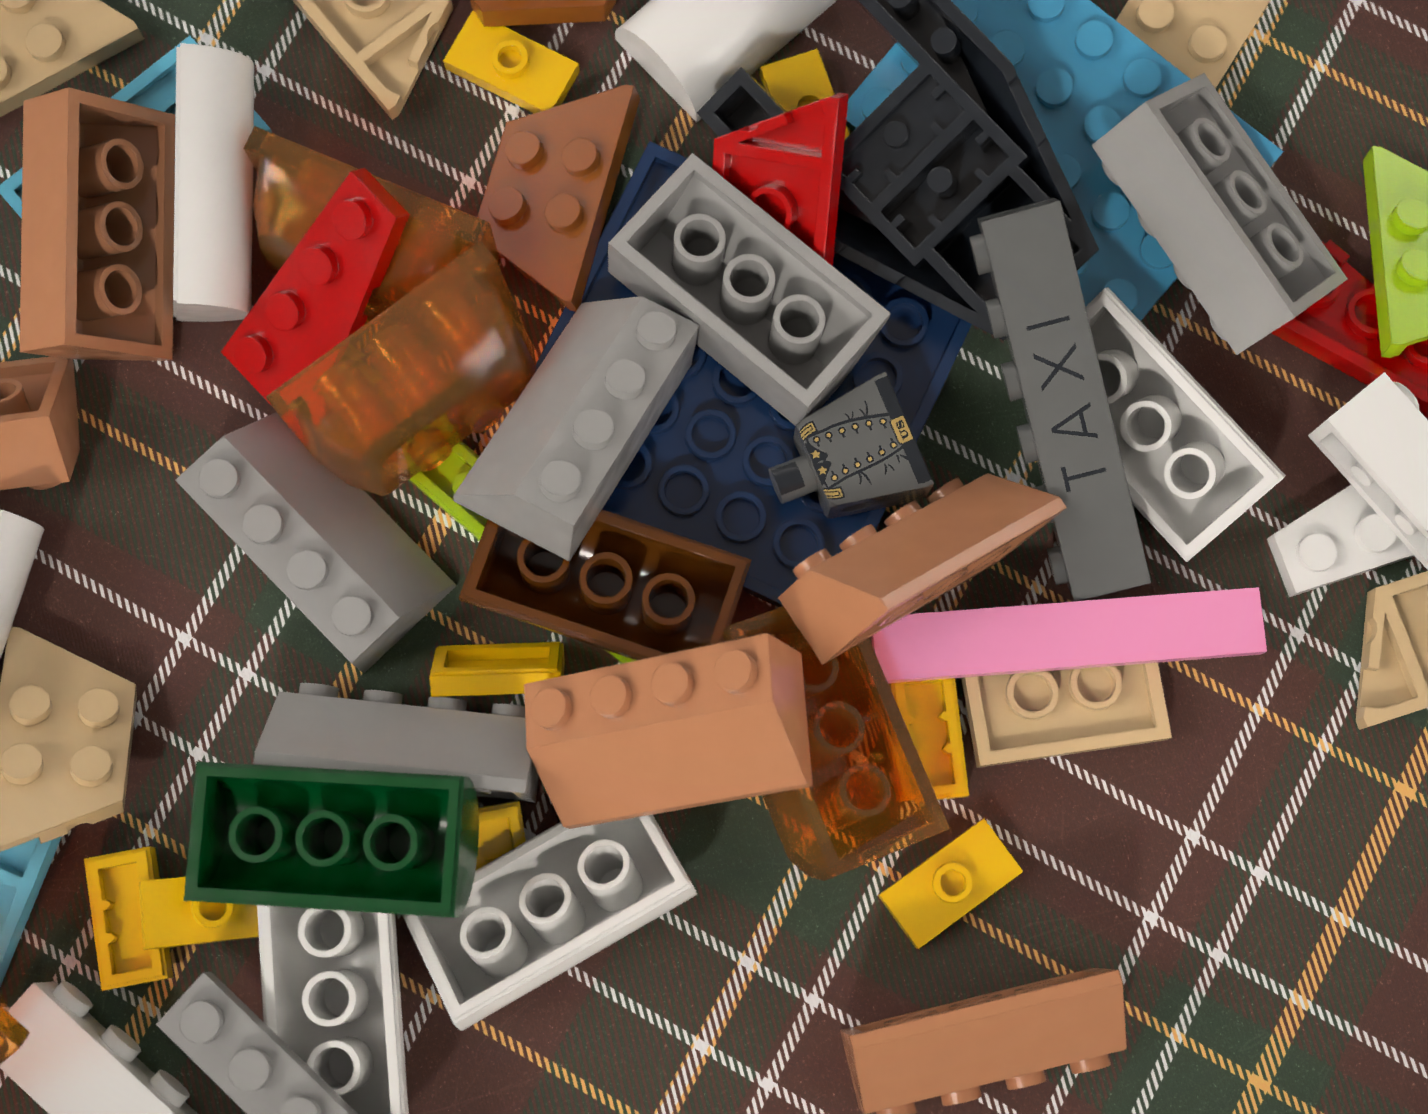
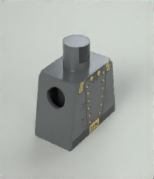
M886 372L876 375L797 423L793 439L800 456L768 469L774 490L782 504L815 491L827 519L901 505L914 500L919 501L927 498L934 484Z

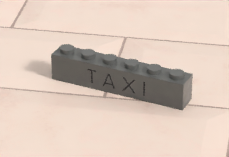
M1051 198L978 218L981 234L970 236L969 239L978 275L991 273L997 298L986 300L985 304L994 339L1006 336L1012 361L1002 363L1001 369L1010 402L1022 399L1027 424L1016 426L1024 461L1025 464L1035 461L1038 463L1043 485L1033 488L1059 496L1067 507L1048 522L1053 524L1058 546L1046 549L1055 585L1067 583L1073 600L1080 601L1151 583L1061 202L1056 198Z

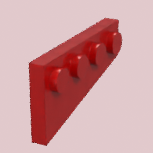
M366 168L350 171L221 350V353L304 441L315 438L321 433L327 418L323 415L325 406L330 395L338 391L346 372L342 365L352 341L360 338L368 318L364 311L374 288L381 286L410 215Z
M1329 240L1326 244L1323 243L1348 279L1271 334L1366 385L1372 383L1385 372L1393 382L1401 383L1413 393L1419 403V411L1428 418V340L1407 346L1398 356L1392 358L1381 357L1375 286L1347 263L1350 256L1332 240Z

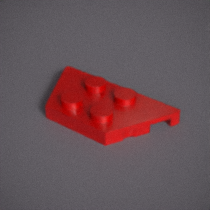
M837 93L726 133L714 139L712 169L832 266L849 94Z

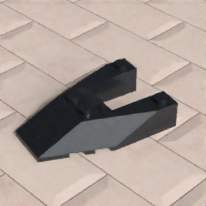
M855 0L918 67L844 141L834 253L993 335L985 301L997 297L991 273L978 275L969 239L970 236L981 234L978 218L1056 198L1061 202L1077 271L1099 251L1097 243L1012 62L951 0ZM740 67L697 114L718 136H722L787 111L752 75ZM1004 336L1000 337L999 339L1005 341L1007 337Z

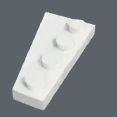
M1352 485L1267 538L1289 597L1415 556Z

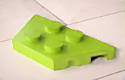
M1372 146L1363 159L1381 357L1392 358L1400 355L1407 346L1428 340V171L1383 147Z

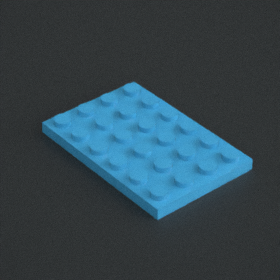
M951 0L1012 62L1097 243L1099 251L1077 271L1085 307L1104 288L1109 287L1127 308L1142 321L1176 281L1177 276L1172 261L1156 238L1149 235L1143 229L1136 209L1120 186L1113 183L1105 174L1102 160L1091 145L1145 101L1191 79L1090 0ZM896 43L848 99L846 126L850 130L854 131L918 67ZM1231 111L1271 168L1284 151Z

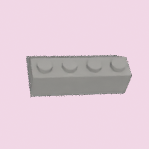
M1205 73L1145 101L1091 145L1102 160V167L1107 177L1113 183L1120 186L1136 209L1143 229L1149 235L1156 238L1172 261L1179 281L1185 287L1192 290L1208 313L1213 330L1221 339L1228 342L1236 355L1298 316L1348 279Z
M693 153L608 243V272L638 297L643 296L699 324L696 345L794 425L818 411L832 396L891 315L889 311Z
M643 296L581 303L454 494V502L570 562L691 367L699 324Z
M278 412L222 436L175 479L347 660L363 673L368 671L456 587V584L313 438L304 441Z
M300 683L299 693L279 691L254 754V765L467 776L472 780L478 797L536 803L539 775L526 749L525 706L496 703L492 706V714L468 712L466 711L467 701L454 698L428 697L427 707L402 705L403 695L395 692L364 690L363 700L338 698V687L316 683Z

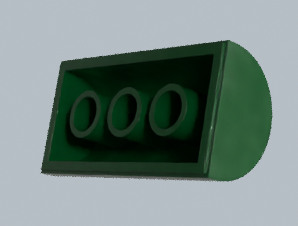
M196 761L184 901L457 918L463 913L468 903L477 863L479 812L474 784L467 776Z

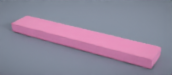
M1259 587L916 613L907 615L871 636L876 684L1261 655L1267 652Z

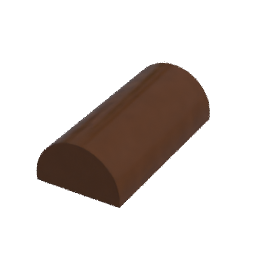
M601 510L569 562L488 519L459 595V600L634 660H641L725 642L752 560Z

